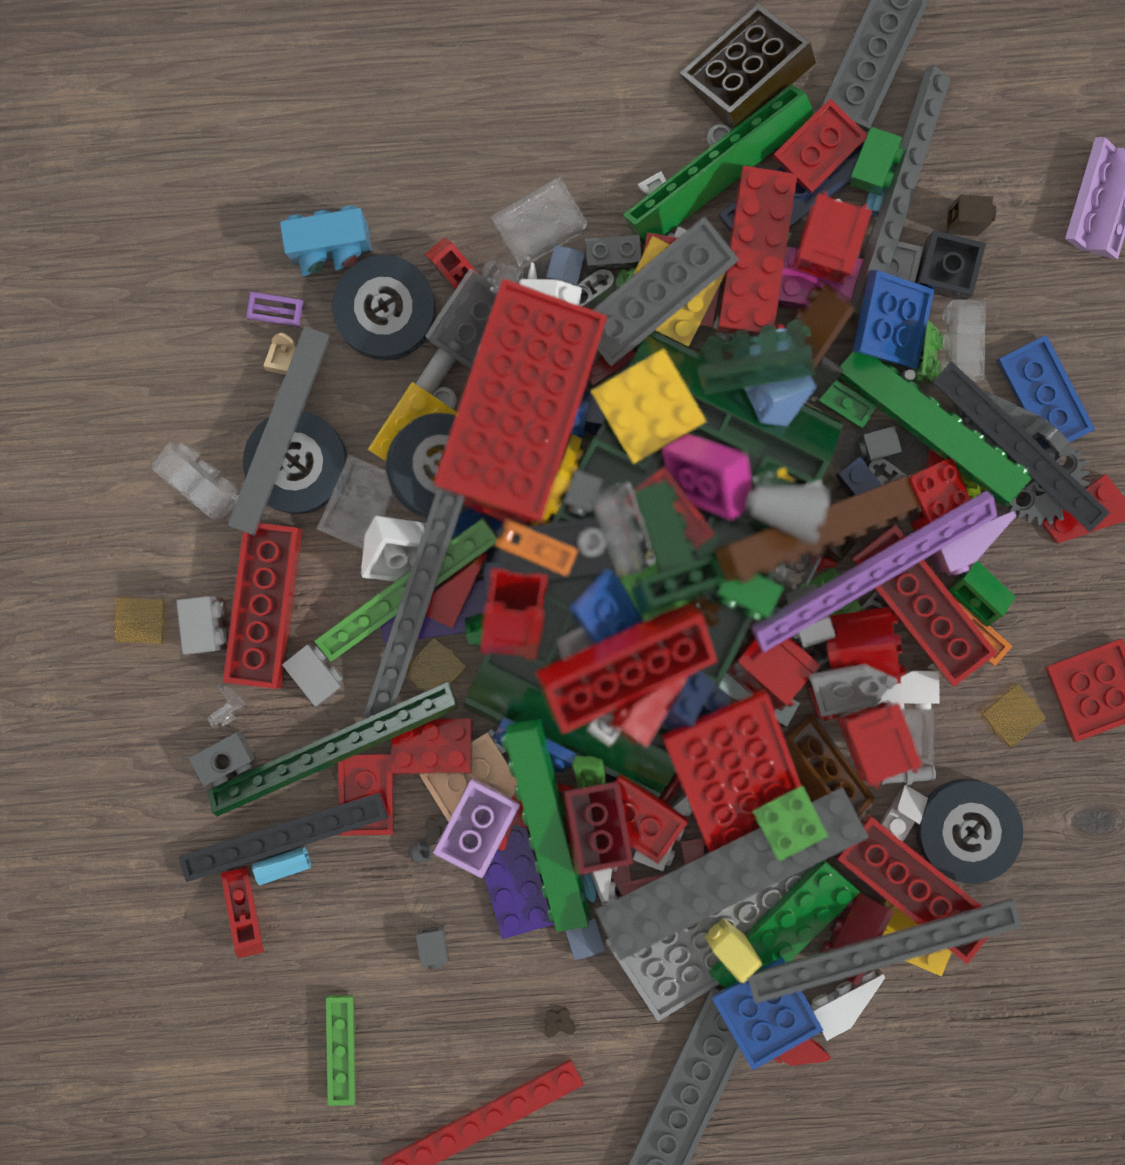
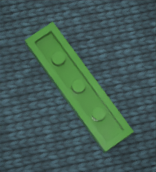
M327 995L328 1106L355 1105L354 995Z

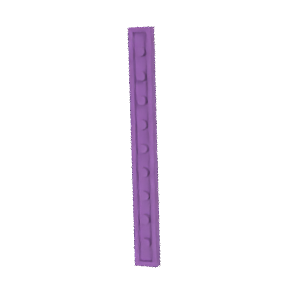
M987 491L756 624L752 627L758 646L763 652L769 650L997 517L993 496Z

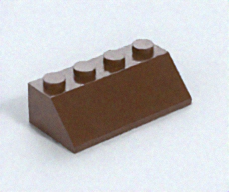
M821 281L819 286L814 285L806 298L808 303L803 310L799 308L791 320L793 325L788 331L809 375L812 374L854 311L850 298L824 281Z
M813 713L782 734L800 784L803 786L811 803L843 787L859 818L875 800L872 793L863 781L859 779L858 774Z

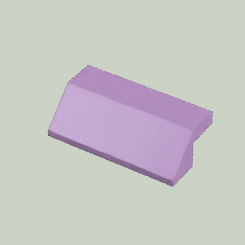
M1095 137L1065 239L1077 249L1118 260L1125 237V148H1116L1105 137Z

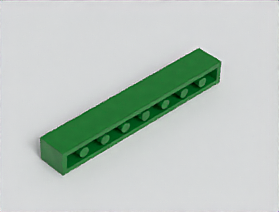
M792 84L625 212L623 216L633 234L639 235L640 242L644 245L647 233L666 235L694 212L700 210L713 197L722 193L735 180L739 179L743 166L754 167L775 149L784 145L814 115L806 93Z
M853 351L838 368L837 377L875 404L877 408L944 460L951 458L955 462L958 471L985 492L990 493L994 499L1006 508L1030 481L1031 477L1024 466L1019 463L1013 464L1006 459L1007 455L997 446L992 448L984 442L985 438L981 433L974 429L971 431L962 425L963 421L954 413L948 414L941 409L942 405L932 396L927 398L919 392L921 390L919 386L911 380L906 382L899 376L898 370L888 363L884 365L877 358Z
M536 719L508 724L506 732L502 736L503 748L505 751H509L511 758L509 760V770L511 776L516 777V796L518 801L523 803L522 818L524 825L529 826L531 833L529 834V845L531 850L536 852L535 866L538 875L542 874V893L544 898H548L550 904L548 906L550 922L555 923L557 932L588 927L591 912L582 877L574 873L561 797L541 720Z

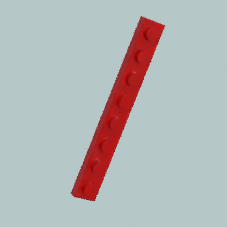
M569 1059L387 1156L382 1160V1164L435 1165L584 1085L583 1080L573 1061Z

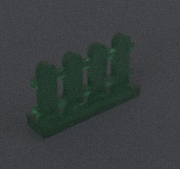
M793 320L788 323L787 330L777 332L775 326L766 325L760 329V335L750 337L746 330L735 332L732 341L723 342L719 335L710 336L706 340V345L701 346L702 356L706 355V364L698 367V375L704 395L815 375L811 345L806 346L805 338L811 336L810 327H804V323L801 320ZM788 340V349L778 351V342ZM760 345L761 354L751 356V347ZM733 350V359L724 361V352Z

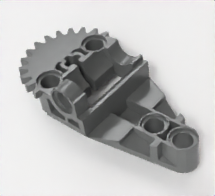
M983 390L1034 440L1040 436L1046 444L1043 449L1057 462H1059L1061 457L1066 456V462L1062 467L1082 486L1089 485L1087 480L1082 479V477L1090 474L1089 470L1080 469L1087 461L1085 459L1078 460L1082 453L1079 450L1074 451L1069 441L1055 426L1050 424L1045 418ZM955 405L958 415L963 421L962 425L970 431L974 429L981 433L985 438L984 442L992 448L993 446L999 447ZM1007 455L1006 459L1011 461L1012 458ZM1033 478L1030 479L1021 491L1025 493L1024 498L1019 502H1016L1015 498L1008 508L1010 512L1018 510L1016 517L1019 519L1026 515L1025 521L1027 523H1031L1036 517V524L1042 525L1045 517L1049 524H1053L1054 515L1059 520H1064L1063 511L1065 509Z

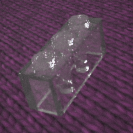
M953 300L943 311V322L947 323V334L943 335L942 347L943 350H946V360L942 363V370L950 362H953L975 384L984 381L986 300Z
M630 483L607 487L592 496L591 500L617 577L642 572L653 564L655 558Z

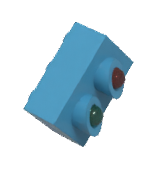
M345 206L340 208L339 212L330 213L328 210L314 212V216L309 217L292 215L287 217L286 221H280L285 254L294 265H300L301 276L320 272L323 264L328 259H333L336 271L345 267L350 268L355 265L356 259L361 254L372 252L367 220L361 208H356V206Z

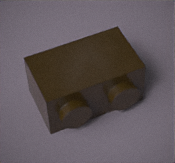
M961 194L948 207L946 233L968 236L980 235L995 221L997 209L996 205H993V196Z

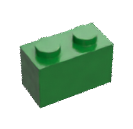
M871 127L851 175L850 186L880 196L884 187L889 189L894 177V173L891 172L893 164H899L904 152V148L901 147L902 137Z
M977 560L968 566V571L958 575L948 591L988 627L1004 616L1016 596Z
M755 573V578L739 584L738 579L729 582L725 581L719 586L715 594L721 597L719 602L733 609L736 605L745 608V614L760 621L761 617H770L783 589L782 586Z

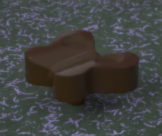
M703 595L697 596L693 600L695 608L702 615L705 625L715 627L719 623L717 613L721 609L720 603H711Z
M444 814L436 820L433 818L426 820L425 826L428 828L425 842L432 845L439 837H442L448 825V820Z
M562 1008L559 1012L554 1010L547 1011L546 1018L548 1022L545 1026V1035L547 1037H553L558 1031H563L566 1034H573L576 1027L569 1018V1010L567 1008Z

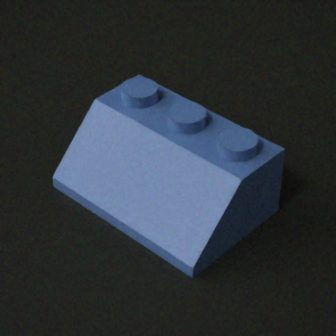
M784 328L746 344L733 363L761 423L788 426L816 387L787 330Z

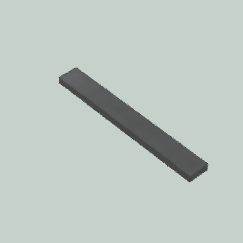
M304 326L227 525L230 528L255 536L331 339L329 334Z

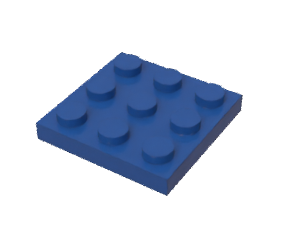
M870 270L853 351L907 368L918 369L934 289L879 270Z
M780 957L775 961L767 964L766 966L760 968L757 971L781 965L786 962L783 959V957ZM747 978L743 983L737 981L711 996L752 1071L824 1031L802 991L755 1004Z

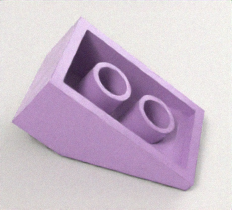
M1015 512L997 515L994 519L930 555L937 573H947V576L968 571V565L976 562L1016 517Z

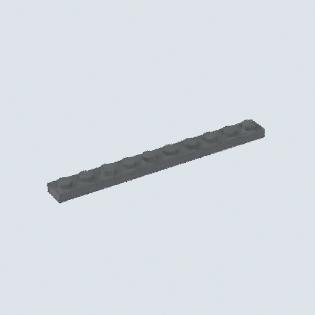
M935 65L926 67L901 144L904 152L899 164L895 163L892 171L894 177L889 189L887 188L851 297V303L854 307L851 315L858 320L860 319L870 270H879L888 274L951 80L949 76Z
M437 489L363 715L365 718L389 709L397 703L465 499L463 496Z
M1011 898L756 971L748 977V982L756 1004L1021 928L1022 925L1015 901Z

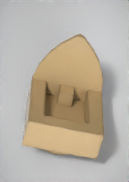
M278 333L273 336L272 344L263 365L266 371L286 375L297 347L296 342L285 333Z

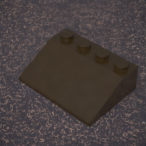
M757 4L680 72V76L721 121L731 129H734L789 85L793 84L816 64L809 40L760 4Z

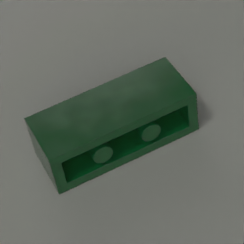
M665 480L633 491L659 571L664 572L694 562L692 555L696 554L692 539L686 540L683 529L687 528V524L682 511L678 513L676 511L674 502L678 501L673 484L668 486Z
M712 555L642 579L631 589L640 614L643 616L714 591L726 579L716 555Z

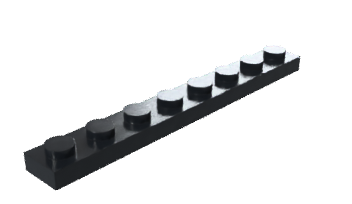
M950 362L931 381L1016 463L1024 466L1029 472L1028 475L1088 532H1091L1110 514L1095 497L953 362Z
M378 792L183 854L178 858L185 880L189 882L389 818L382 794Z

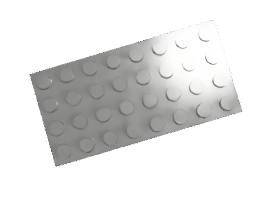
M813 866L621 961L610 939L606 940L607 945L657 1021H660L711 990L712 987L720 984L709 973V970L720 960L712 951L705 938L710 928L724 917L743 934H746Z

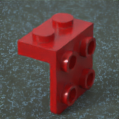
M951 458L945 459L909 478L910 485L924 514L910 522L914 532L971 500L955 462Z

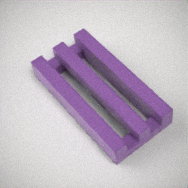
M250 292L246 318L300 328V317H302L304 301ZM255 299L294 305L296 309L291 310L255 304ZM253 310L294 316V320L255 314Z

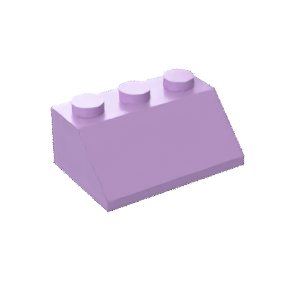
M472 777L433 854L483 878L520 804L496 788Z

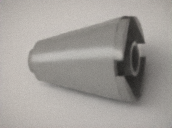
M757 486L755 492H749L746 507L751 508V515L808 543L815 544L820 534L816 532V527L819 528L820 524H823L829 488Z

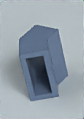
M555 245L547 278L549 280H560L576 286L585 253Z
M590 917L588 927L565 930L574 960L590 957L605 951L595 918Z

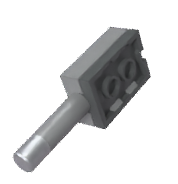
M472 269L468 270L425 335L439 349L415 384L431 395L434 394L456 360L470 369L473 368L499 290L498 287L491 290L493 285Z

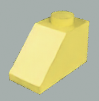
M724 917L717 924L713 925L705 935L712 951L742 983L762 964L745 934Z

